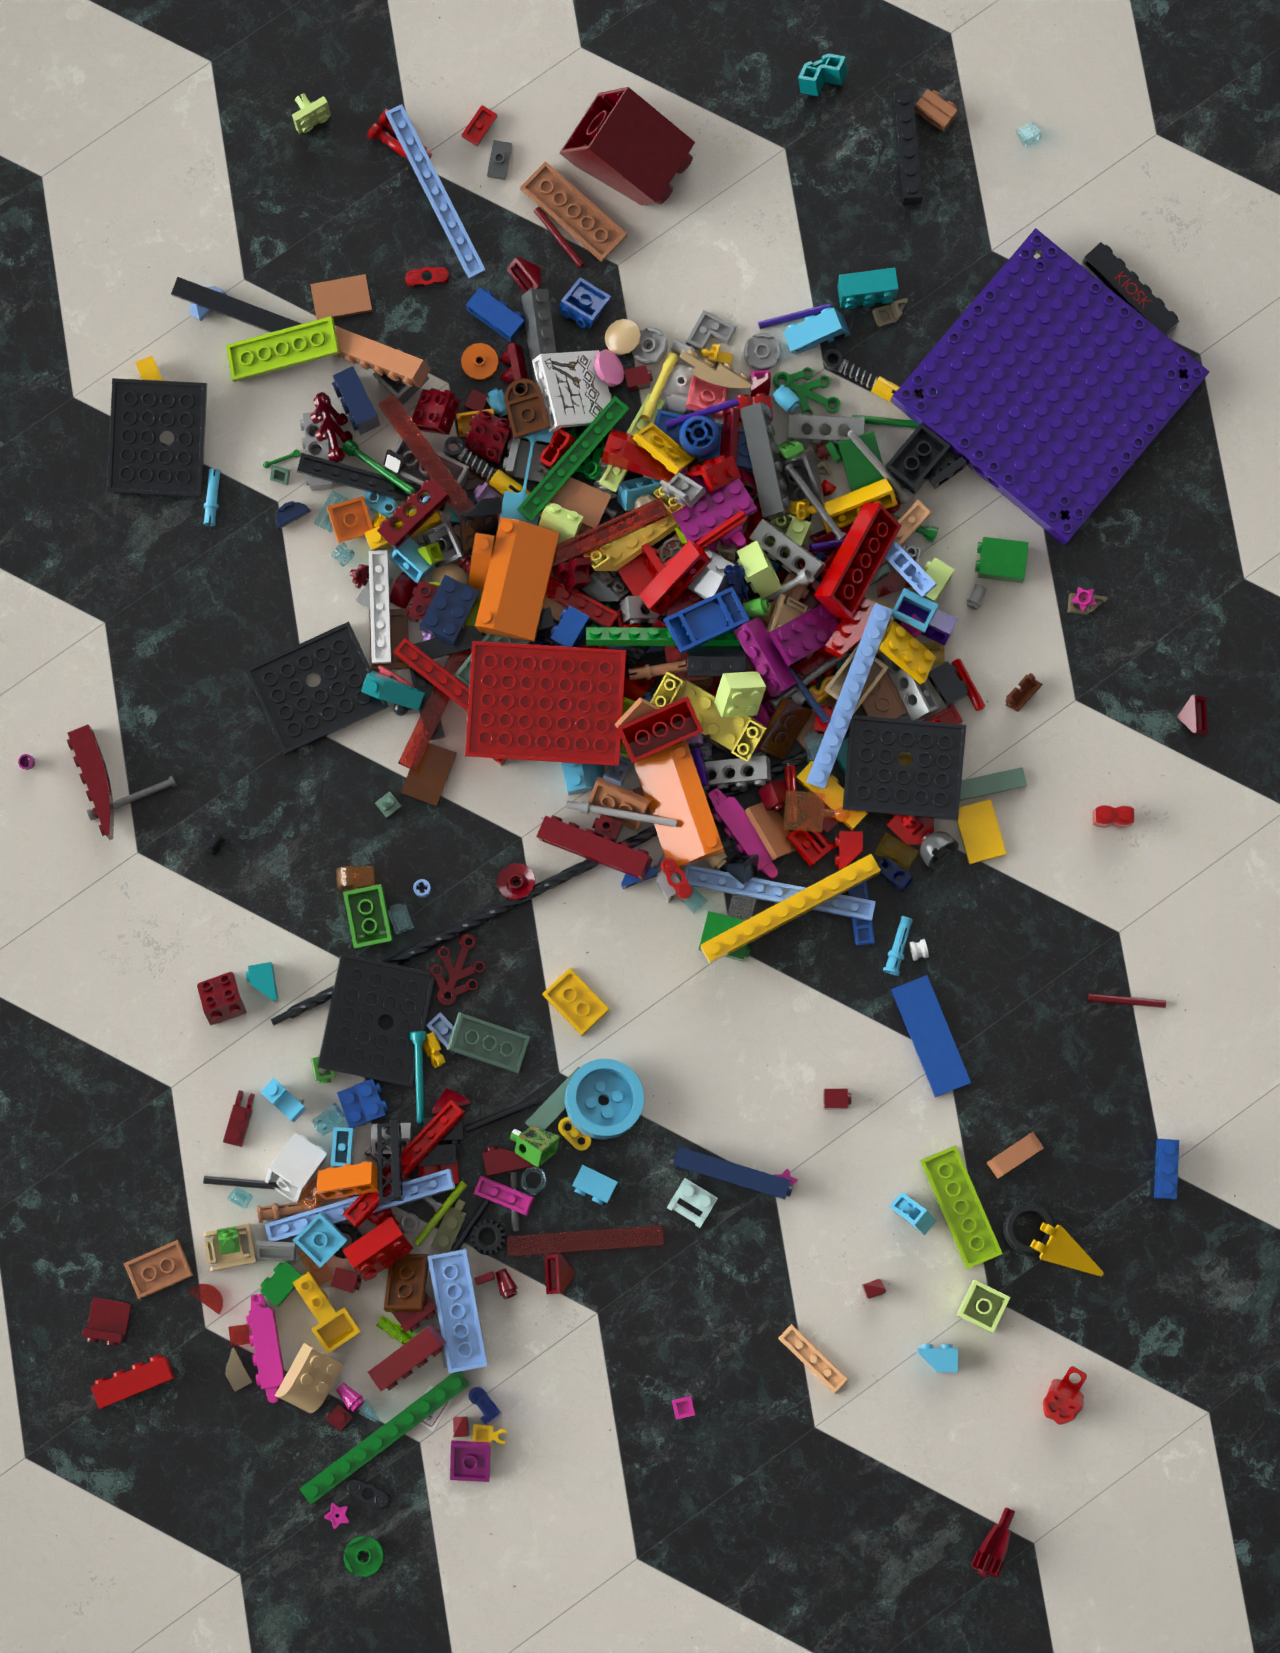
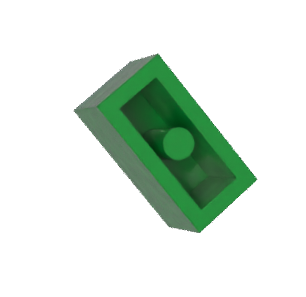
M287 1261L284 1263L280 1262L273 1270L275 1272L271 1278L267 1277L260 1285L262 1287L260 1292L277 1307L295 1289L292 1282L303 1276Z

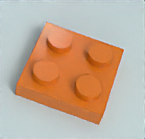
M364 496L327 506L337 543L365 536V532L373 529Z

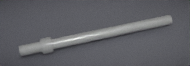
M567 801L566 808L580 810L581 813L589 814L591 812L676 828L678 826V820L601 807L584 801L582 803Z

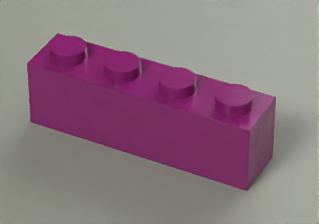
M759 616L733 631L755 670L760 674L771 697L797 683Z

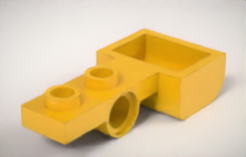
M310 1272L292 1282L319 1322L311 1330L327 1354L361 1332L345 1306L335 1311Z

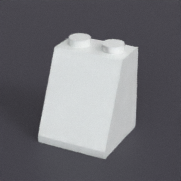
M294 1133L269 1167L265 1182H276L281 1189L275 1188L274 1190L294 1203L299 1202L325 1162L327 1153L322 1147L310 1143L305 1136Z

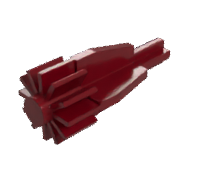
M1007 1507L1004 1509L999 1523L992 1527L983 1541L980 1550L975 1554L971 1567L978 1570V1574L982 1577L999 1578L1004 1566L1002 1561L1006 1556L1011 1530H1009V1526L1015 1514L1014 1510Z

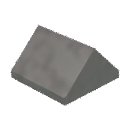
M449 521L421 534L426 545L434 542L439 543L444 560L436 562V568L464 556Z

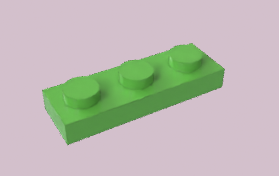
M787 440L778 445V456L790 458V460L797 458L801 455L800 452L804 450L803 445L796 441Z

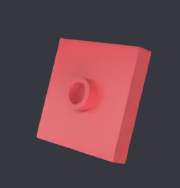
M692 376L685 408L699 411L726 402L728 387L715 385ZM723 411L708 416L721 420Z

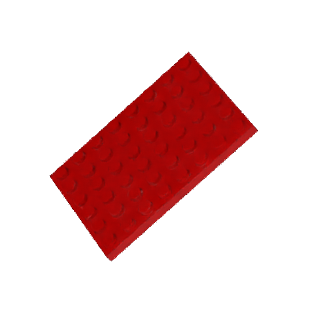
M472 641L465 756L619 766L621 737L615 723L622 717L626 650Z

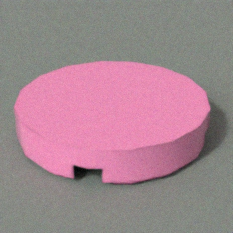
M606 349L597 353L594 367L599 379L605 381L609 387L622 383L624 370L616 354Z

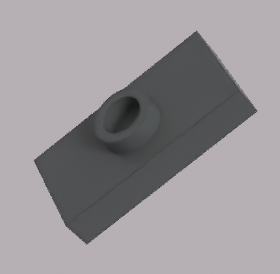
M493 140L487 177L506 180L512 143Z

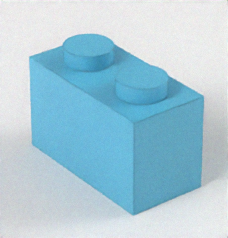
M409 537L397 550L394 549L390 560L418 583L432 572L436 563L429 565L417 551L421 547Z
M333 1128L332 1167H343L346 1164L353 1165L354 1128Z
M582 1165L572 1186L575 1188L574 1192L584 1197L586 1194L593 1196L592 1201L602 1205L603 1202L608 1204L618 1182Z

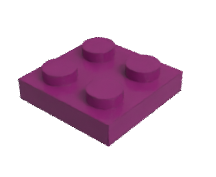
M451 1440L450 1480L489 1482L491 1442Z

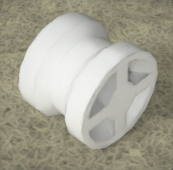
M925 939L917 943L909 942L913 961L921 957L929 958Z

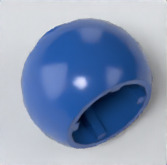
M693 416L687 419L680 428V445L691 456H707L719 444V429L716 423L708 417ZM700 430L704 432V436L696 438L694 433ZM708 430L711 431L712 436L708 435ZM691 435V439L694 442L693 445L688 442L686 436L689 437ZM708 441L707 445L703 447H697L698 445H701Z

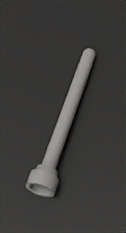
M853 430L848 431V437L881 475L887 478L889 484L897 492V499L902 504L907 502L913 496L911 490L902 487Z
M808 568L799 571L795 579L782 585V589L764 599L769 602L781 593L783 594L800 584L808 585L814 581L812 572Z

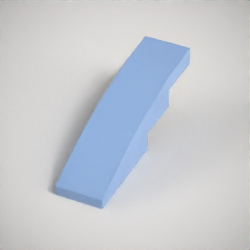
M894 540L885 559L923 598L937 584Z

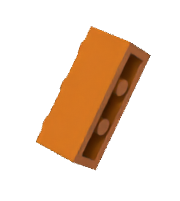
M364 1161L356 1165L346 1164L338 1168L328 1167L325 1170L318 1171L317 1193L324 1200L379 1191L378 1168L370 1161Z

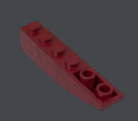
M88 724L68 732L69 739H67L70 750L75 752L76 756L73 759L76 766L81 768L82 773L79 774L83 784H87L88 790L86 794L89 801L94 803L95 807L92 810L96 819H100L101 825H99L101 834L102 836L106 835L109 840H112L114 834V809L110 779L94 731Z

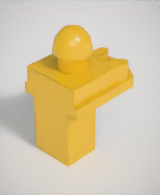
M712 344L711 351L703 349L700 352L701 356L709 358V361L714 366L719 364V362L722 364L726 362L732 365L734 354L720 351L719 344Z
M809 500L790 501V514H796L797 520L805 519L810 514L817 513L814 506H810Z

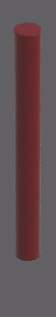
M537 207L534 213L579 268L584 266L583 260L542 209Z
M1088 994V1001L1166 1008V1000Z

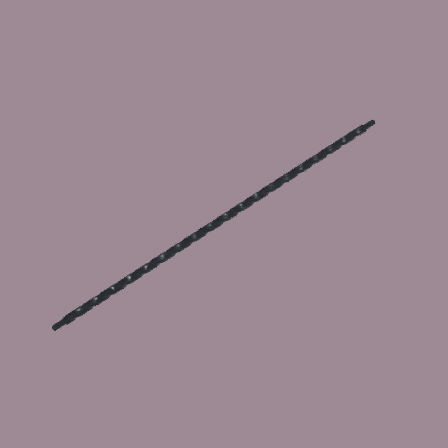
M820 744L805 752L801 751L770 767L771 779L785 772V766L794 765L796 767L806 762L812 755L817 754ZM754 783L747 784V787H736V785H733L721 792L727 798L734 797L757 785ZM707 798L709 808H714L709 798ZM655 825L621 842L631 845V849L641 845L654 836H658ZM589 859L577 863L557 875L535 884L532 892L525 898L519 900L507 898L503 902L497 903L479 912L477 915L469 917L449 929L443 930L381 962L401 965L411 958L419 956L439 944L461 935L466 930L473 929L491 918L541 895L546 890L555 888L571 878L593 869L599 863ZM334 985L313 997L293 1005L287 1009L288 1011L270 1019L273 1026L289 1018L293 1019L303 1012L330 1000Z

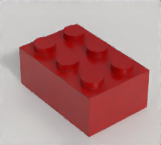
M390 1217L342 1251L355 1271L366 1282L375 1278L382 1270L391 1267L400 1257L407 1256L414 1248L402 1229Z

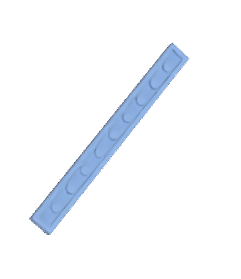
M401 104L386 111L385 114L468 279L486 272L403 105Z
M874 603L806 781L808 784L825 789L893 609Z
M686 865L685 869L686 879L690 886L779 903L806 889L805 887L754 877L743 885L728 872ZM840 894L812 910L872 921L876 901Z
M446 1169L403 1182V1201L382 1202L372 1213L455 1189L451 1170ZM359 1196L266 1223L268 1240L278 1242L297 1236L320 1212L334 1225L349 1221L343 1213Z

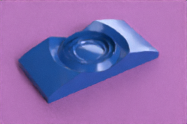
M733 587L663 619L680 653L700 647L708 641L730 633L750 621Z

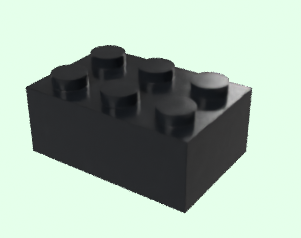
M921 423L889 460L885 468L900 484L910 489L915 495L950 454L951 445Z

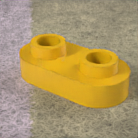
M568 1117L560 1120L558 1129L563 1137L575 1149L579 1151L587 1150L591 1145V1137L578 1131ZM566 1124H571L572 1129L570 1131L564 1129ZM579 1138L585 1139V1143L583 1145H580L578 1143Z

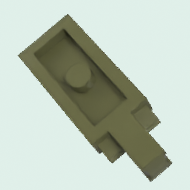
M458 1199L455 1207H450L446 1212L431 1244L432 1247L445 1253L451 1251L465 1220L466 1213L462 1212L466 1204L465 1201Z

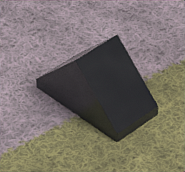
M757 854L736 855L722 866L744 885L757 875L759 857Z

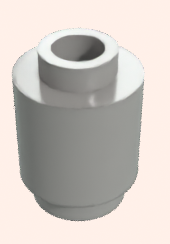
M673 392L671 396L667 395L665 406L668 407V411L684 415L691 413V410L685 408L688 396Z

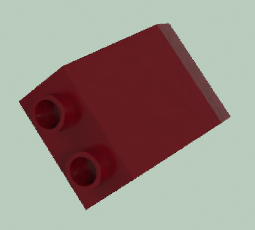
M625 87L597 94L559 154L575 167L640 205L662 204L673 191V186L669 183L675 173H683L691 164L693 156L689 152L695 141L631 88Z

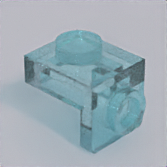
M334 1103L319 1116L315 1117L312 1122L315 1129L324 1136L332 1132L333 1128L339 1126L347 1117L337 1104Z

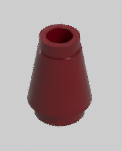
M506 1268L497 1271L495 1274L500 1296H503V1299H509L517 1295L518 1287Z

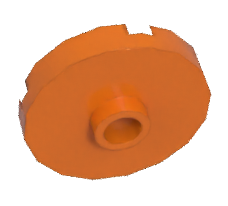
M473 344L463 352L461 358L462 369L473 380H487L497 371L499 364L498 355L487 344ZM477 359H482V360H483V362L480 363V364L477 363L476 361H477Z

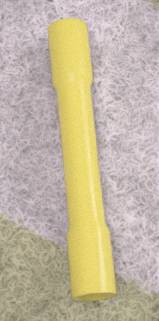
M668 353L652 393L641 412L640 417L646 421L651 420L660 395L678 360V356L675 353Z

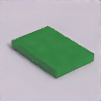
M874 431L858 435L883 464ZM850 438L837 442L851 492L885 479Z

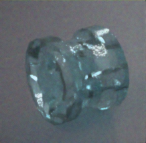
M342 542L333 551L331 557L338 559L341 566H345L354 557L355 552L349 550L347 545Z

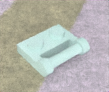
M684 1178L667 1209L678 1212L696 1223L695 1226L700 1228L718 1198ZM679 1198L702 1211L701 1216L699 1217L678 1204Z

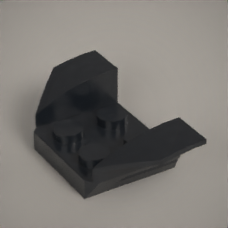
M501 497L481 499L468 512L459 514L461 550L470 558H472L475 533L495 535L496 539L499 527L498 514L502 513Z

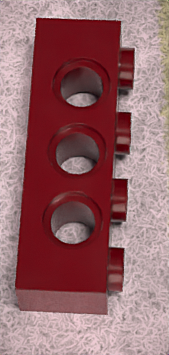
M433 478L423 482L420 486L421 489L417 493H412L403 506L397 507L389 519H385L380 523L377 531L395 550L451 498ZM425 496H431L428 503L424 504L422 502ZM417 509L416 515L409 517L410 510ZM398 522H403L402 528L395 530V525Z

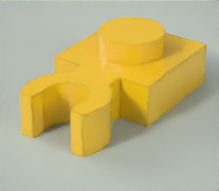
M433 1032L426 1034V1039L422 1046L427 1057H431L433 1067L437 1068L446 1063L439 1051L441 1050L440 1042Z
M474 1424L472 1441L491 1442V1446L492 1440H496L499 1444H505V1440L499 1439V1434L507 1433V1430L499 1429L494 1432V1426Z

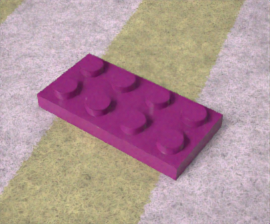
M740 478L700 498L692 508L685 506L672 513L687 542L691 540L695 543L741 510L747 516L756 513L758 510Z
M821 604L772 630L768 634L786 665L790 666L825 647L839 623Z

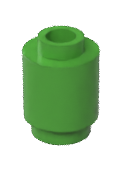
M763 597L749 600L742 604L749 620L758 616L759 618L767 616L768 611H770V604Z

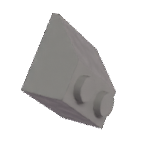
M708 548L704 549V551L711 559V562L687 587L704 599L726 590L736 580L735 565Z

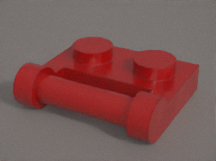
M811 818L786 837L810 867L835 848L834 844L829 843L816 828ZM806 829H808L812 833V835L818 840V842L824 847V849H822L819 846V844L813 839V837L807 832Z

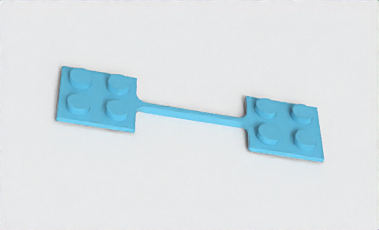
M549 429L523 437L531 443L523 490L519 493L504 491L500 518L515 519L537 525L539 514L530 522L517 511V508L529 496L526 493V485L534 443L536 441L550 443L554 432H549Z

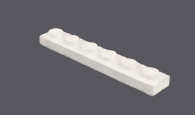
M388 550L369 551L372 664L391 663Z

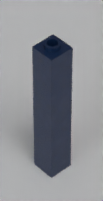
M679 1146L673 1162L674 1167L783 1200L786 1199V1196H791L793 1186L790 1185L791 1180Z

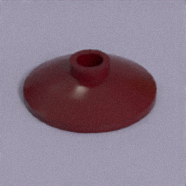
M520 863L511 864L500 872L497 886L504 897L511 900L523 899L532 892L535 886V876L528 866ZM516 882H520V883H521V884H520L519 886H517V887L514 886Z

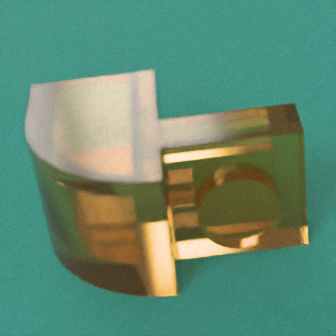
M345 866L337 868V890L374 886V866Z

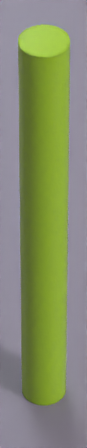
M461 1181L413 1241L415 1245L419 1247L467 1187L465 1182Z

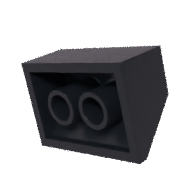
M741 644L740 646H700L687 651V677L722 678L723 673L746 672V652Z

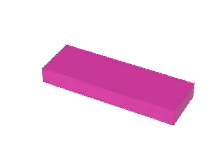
M480 1176L474 1191L475 1195L528 1216L535 1198L484 1176Z

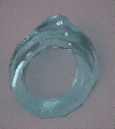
M529 1167L522 1174L521 1186L531 1196L540 1193L546 1185L545 1173L541 1168ZM537 1172L540 1174L541 1183L538 1185V1188H529L526 1183L528 1173Z

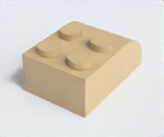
M303 1343L275 1396L308 1413H313L323 1404L344 1365L335 1358Z

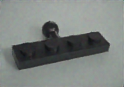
M409 667L414 688L425 692L419 712L426 742L444 738L445 735L433 684ZM394 704L393 707L395 714L398 716H404L409 710H413Z

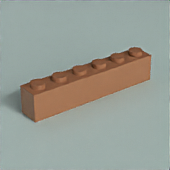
M337 326L335 328L340 354L333 355L335 358L340 359L342 357L351 364L358 363L362 368L369 370V368L373 369L375 373L381 376L386 374L394 381L399 379L409 387L414 385L420 388L431 370L423 359Z

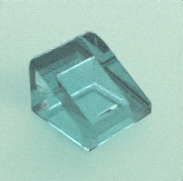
M1033 122L1016 130L1024 146L1033 143L1042 136L1041 131Z
M693 887L692 896L687 900L680 899V901L695 914L707 902V899Z
M236 1187L227 1198L229 1201L245 1209L253 1196Z
M366 1399L359 1413L377 1422L379 1417Z

